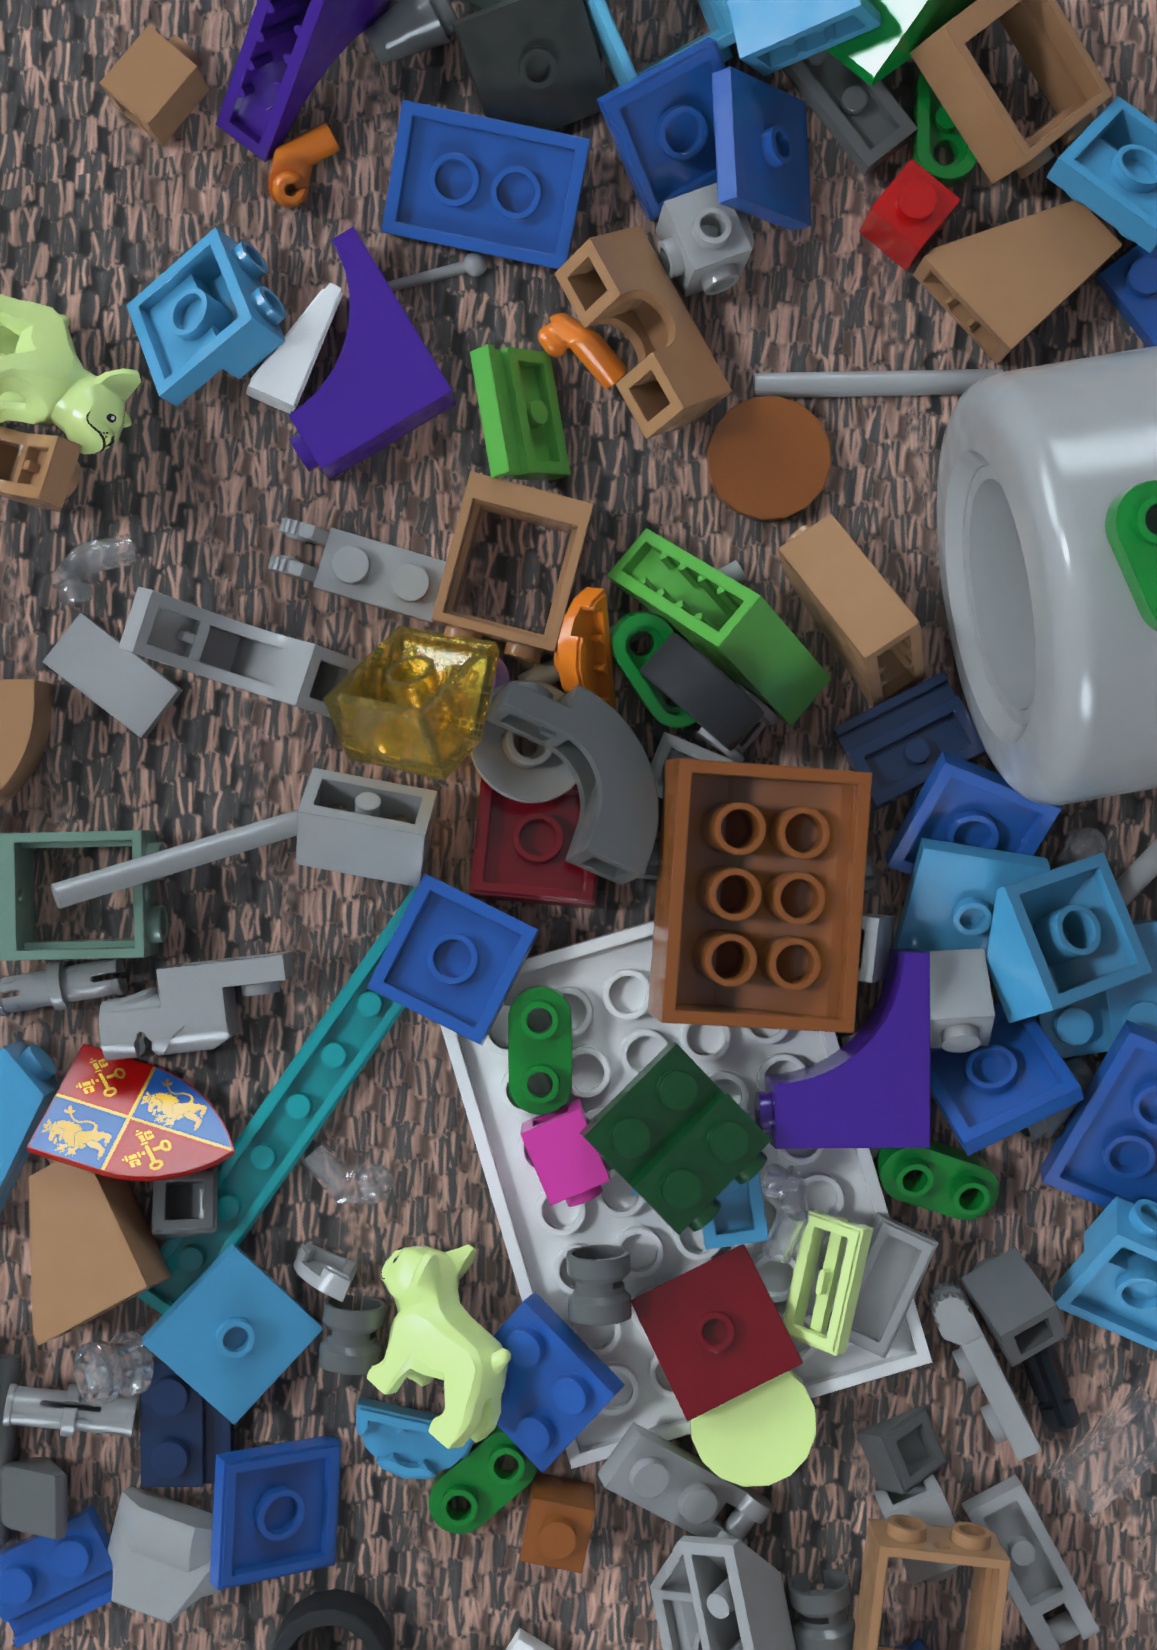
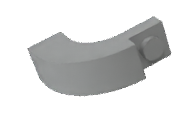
M139 586L118 647L159 663L342 722L362 661L317 644L251 626Z

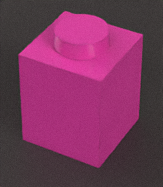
M580 1098L563 1105L555 1112L539 1115L522 1123L520 1135L550 1206L566 1200L568 1207L588 1202L603 1192L601 1184L611 1181L607 1161L579 1133L590 1123Z

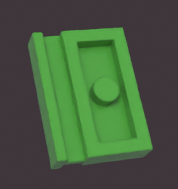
M486 344L470 351L491 478L510 476L511 479L550 481L571 475L551 356L543 351L505 347L501 350L495 349V346L492 344Z

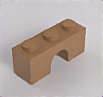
M641 225L590 237L554 273L585 329L596 325H609L621 331L632 343L637 353L638 365L617 382L616 386L646 439L695 421L732 392Z

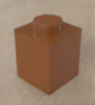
M536 1472L532 1480L522 1527L519 1561L582 1574L595 1514L594 1484Z

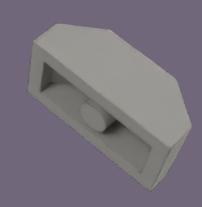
M132 1486L122 1490L108 1546V1553L113 1563L111 1601L166 1623H173L200 1598L221 1592L222 1590H217L210 1582L213 1514L163 1495Z

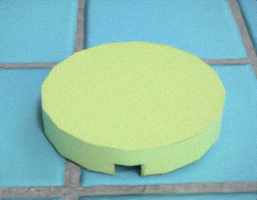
M789 1370L690 1420L691 1438L702 1462L719 1478L743 1487L769 1486L791 1476L807 1459L816 1436L815 1407L803 1380L795 1372Z

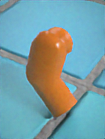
M325 121L275 149L268 178V190L276 204L285 208L299 206L308 194L313 165L340 151Z
M557 313L550 316V323L540 328L537 337L538 341L551 357H561L570 348L604 389L616 384L626 373L627 367L603 337L591 328L585 329L579 320L568 313Z

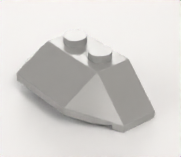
M684 1535L676 1543L672 1550L673 1552L650 1585L663 1650H796L780 1571L738 1539Z

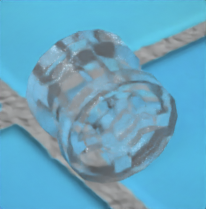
M128 1331L118 1334L111 1339L109 1344L102 1340H96L81 1345L74 1361V1376L82 1398L89 1405L94 1407L114 1402L119 1394L131 1397L146 1392L153 1378V1359L151 1351L143 1344L142 1336L139 1333Z

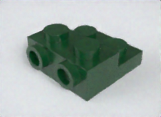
M673 1041L579 1132L678 1235L687 1227L695 1232L710 1223L721 1208V1203L716 1197L734 1179L739 1184H744L758 1174L767 1161V1156L762 1150L772 1141L728 1093L722 1091L687 1053Z

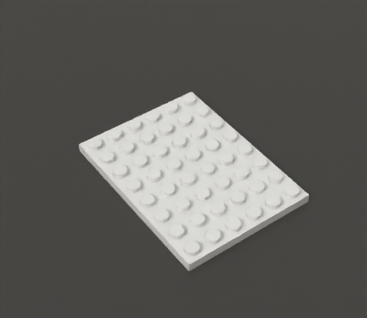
M654 920L527 957L483 1045L441 1025L522 1302L536 1292L625 1384L566 1448L571 1469L609 1458L633 1422L666 1440H672L691 1433L690 1421L687 1422L633 1306L631 1318L618 1324L591 1326L572 1322L568 1318V1297L574 1291L576 1281L567 1274V1251L589 1245H614L627 1248L630 1251V1273L622 1281L625 1284V1290L631 1295L632 1300L739 1245L706 1250L703 1243L702 1229L694 1232L687 1227L678 1235L639 1195L633 1196L632 1187L609 1163L611 1181L601 1184L603 1192L599 1196L573 1207H568L566 1200L550 1206L520 1135L522 1123L539 1115L531 1114L521 1109L513 1100L509 1090L508 1014L513 1000L524 989L536 985L552 987L562 993L567 999L572 1013V1090L565 1104L580 1098L590 1122L671 1041L677 1043L722 1091L728 1093L743 1110L748 1109L754 1122L756 1092H765V1075L800 1070L826 1059L840 1049L835 1032L661 1023L648 1014ZM543 1008L532 1010L527 1017L529 1025L539 1031L547 1029L552 1023L551 1014ZM537 1072L529 1078L528 1084L532 1091L543 1094L552 1088L553 1081L548 1074ZM769 1143L762 1150L767 1156V1161L759 1171L769 1240L748 1243L745 1246L782 1320L785 1314L807 1210L820 1209L828 1212L830 1216H841L851 1220L850 1223L871 1226L877 1212L889 1217L869 1148L775 1149ZM824 1230L804 1321V1327L810 1328L817 1296L815 1293L819 1272L823 1269L831 1233ZM847 1238L846 1244H845V1249H844L843 1258H842V1262H841V1267H840V1271H839V1276H838V1281H837L836 1290H835V1294H834V1299H833V1303H832V1308H833V1306H834L835 1296H836V1292H837V1287H838V1283H839V1278H840V1274H841V1269H842V1265H843V1260H844V1255H845V1251H846V1246H847L848 1238ZM914 1298L886 1358H882L848 1342L846 1353L835 1356L792 1338L803 1364L791 1370L803 1380L810 1398L933 1363Z

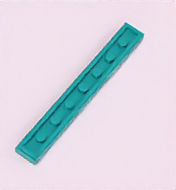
M417 887L412 888L233 1145L235 1155L221 1162L217 1167L219 1169L217 1233L167 1239L160 1249L172 1277L139 1294L137 1297L162 1315L232 1242L237 1246L241 1244L406 1008L367 988V985Z

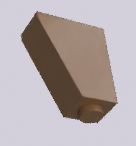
M1073 200L935 247L924 256L913 276L998 365L1117 252L1122 243L1115 237V231L1111 224L1085 205Z
M829 514L816 524H807L797 529L787 542L778 548L784 574L871 707L873 708L906 691L924 679L926 673L919 620L834 516Z
M48 1159L49 1166L29 1176L33 1335L38 1346L75 1330L172 1277L127 1180L99 1175L52 1159Z

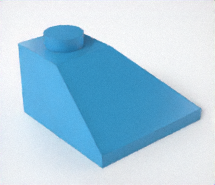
M1104 852L997 889L986 963L1009 1023L1054 1011L1153 972Z

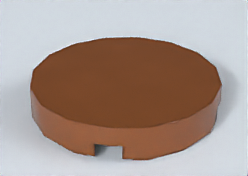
M780 396L752 397L732 407L715 426L706 452L708 479L718 499L730 510L732 509L737 514L745 516L744 518L759 523L784 521L805 511L823 490L831 467L830 441L819 419L801 403Z

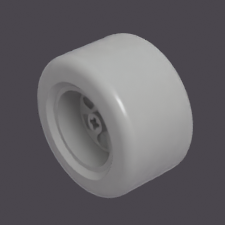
M1157 346L999 372L983 377L972 384L959 398L944 433L937 479V542L946 620L960 683L977 733L995 768L1018 794L1038 804L1065 805L1157 788V631L1148 626L1141 617L1105 532L1106 514L1115 497L1127 488L1146 481L1157 480ZM1150 507L1146 513L1145 522L1147 528L1156 535L1157 508Z

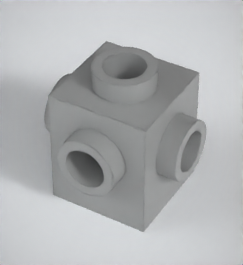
M717 183L666 200L663 203L655 230L659 238L657 244L658 256L669 278H676L683 296L687 297L703 290L706 295H715L734 286L740 280L754 246L753 233L747 217L742 212L736 213L735 209L719 204Z

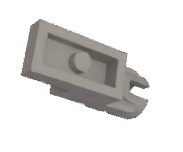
M292 951L171 964L156 969L159 993H157V987L155 986L122 998L102 1001L99 1012V1034L104 1058L111 1061L137 1058L139 1055H144L149 1046L148 1039L152 1041V1050L158 1056L215 1049L239 1032L234 986L241 985L242 996H256L279 992V981L287 980L295 975Z

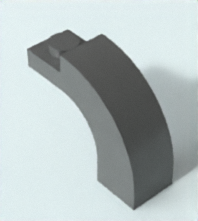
M511 681L492 698L484 720L549 749L566 764L572 773L580 797V815L565 861L619 885L643 876L657 834L658 795L650 762L631 727L607 702L580 685H577L559 700L555 701L553 700V694L540 685L531 682L516 683Z

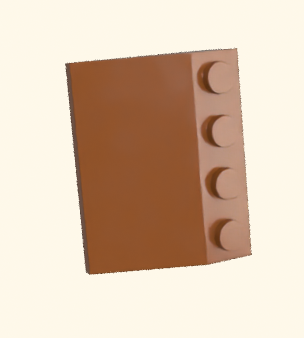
M687 758L665 760L648 1014L661 1023L854 1033L872 772Z

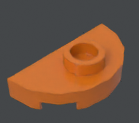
M586 587L573 599L563 618L559 640L554 653V665L559 673L562 689L566 694L577 685H580L603 699L612 708H615L607 595L605 594V589Z

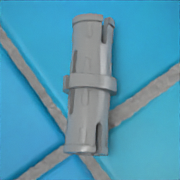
M102 959L68 966L66 961L49 963L47 970L6 977L0 976V993L19 991L18 996L0 999V1016H8L11 1013L53 1006L55 1010L60 1011L72 1009L76 1001L113 995H126L128 991L126 978L100 981L101 976L125 972L123 959Z
M11 1383L6 1398L2 1424L3 1426L18 1425L60 1429V1436L73 1437L75 1431L124 1435L127 1438H131L138 1396L132 1395V1397L87 1393L82 1392V1385L69 1384L67 1391L17 1386V1384Z

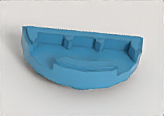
M363 1397L358 1399L356 1410V1430L358 1435L362 1436L365 1447L377 1459L376 1463L379 1467L401 1478L430 1479L436 1477L438 1472L451 1468L461 1458L464 1459L469 1454L474 1443L469 1438L463 1447L447 1449L428 1432L431 1422L439 1414Z

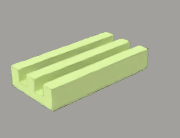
M809 1209L805 1218L783 1322L791 1338L838 1356L847 1351L873 1228L864 1224L856 1225L850 1223L851 1220L841 1216H830L828 1212L820 1209ZM824 1230L831 1233L823 1269L819 1272L815 1293L817 1296L810 1328L804 1327V1321ZM847 1238H848V1242H847V1246H846V1251H845V1255H844V1260H843V1265H842V1269H841V1274H840V1278H839V1283H838V1287H837V1292H836V1296H835L834 1306H833L832 1315H831V1319H830V1324H829V1328H828V1333H827V1335H826L827 1326H828L829 1317H830V1312H831L832 1303H833V1299H834V1294H835V1290H836V1285H837V1281H838L839 1271H840L841 1262H842V1258H843V1253H844V1249H845V1244H846V1240H847Z

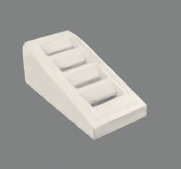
M329 283L325 289L319 292L284 336L285 342L268 356L252 376L246 391L248 396L289 414L291 411H295L342 298L341 287Z

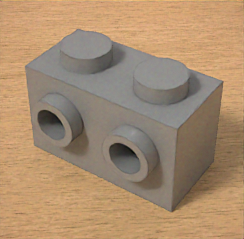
M313 768L297 811L296 864L418 887L423 878L432 843L437 791Z

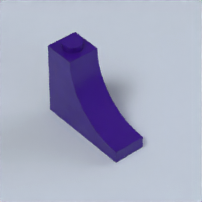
M257 0L216 125L264 162L272 159L275 149L284 143L299 111L321 77L343 50L365 28L374 24V21L388 10L391 0Z
M354 227L332 239L339 259L345 269L349 288V323L342 351L333 370L316 393L302 406L289 414L290 419L299 432L289 438V441L307 470L310 472L319 466L329 481L456 405L452 389Z
M889 949V965L880 998L872 1014L857 1034L841 1049L814 1065L782 1074L765 1075V1092H756L755 1123L772 1140L770 1144L775 1149L930 1148V952L918 949Z

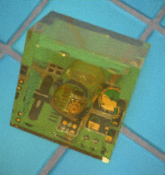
M398 626L323 698L347 758L445 781L482 740L500 654L497 643Z

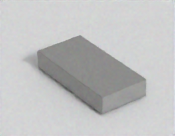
M79 613L42 662L137 736L146 739L183 690L137 654L119 649L120 641L87 615Z
M877 1212L870 1226L873 1228L849 1342L882 1358H886L939 1243L933 1237ZM831 1311L830 1317H829V1322H828V1326H827V1332H828V1328H829V1324H830V1319H831L832 1311Z

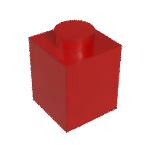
M911 159L872 205L859 232L907 271L946 225L961 199Z

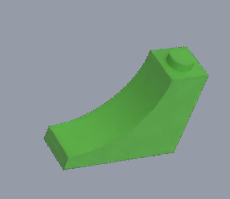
M647 528L606 575L623 592L665 620L671 628L703 653L735 684L741 685L755 695L779 719L790 726L795 723L832 679L761 595Z

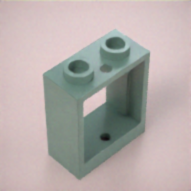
M156 830L0 833V961L145 958L158 954L159 943L166 942L168 936L167 909L165 905H158L157 880H164L165 876L133 886L134 938L35 940L33 848L132 846V859H136L166 849L163 842H156Z

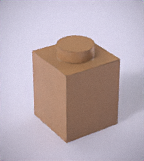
M150 25L144 29L100 81V85L113 105L160 146L165 144L209 92V88L199 70L203 65V61L198 54L180 37L173 35L168 41Z

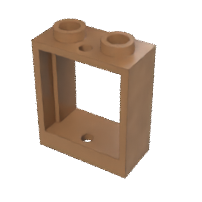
M977 0L910 52L913 60L992 184L1015 170L1021 179L1038 170L1055 156L1049 145L1059 139L1061 144L1065 146L1079 137L1095 120L1091 112L1113 95L1056 0ZM997 19H999L1056 112L1053 117L1025 139L965 45L966 42Z
M470 471L431 618L436 626L445 628L443 639L474 648H479L482 638L506 644L504 655L534 664H540L542 654L554 657L563 618L569 608L590 529L594 504ZM482 511L570 534L544 635L456 612Z
M904 1514L891 1515L888 1517V1520L868 1518L852 1650H905L878 1647L889 1557L974 1566L964 1650H1000L1011 1560L996 1534L988 1528L972 1522H956L950 1528L927 1525L919 1518Z

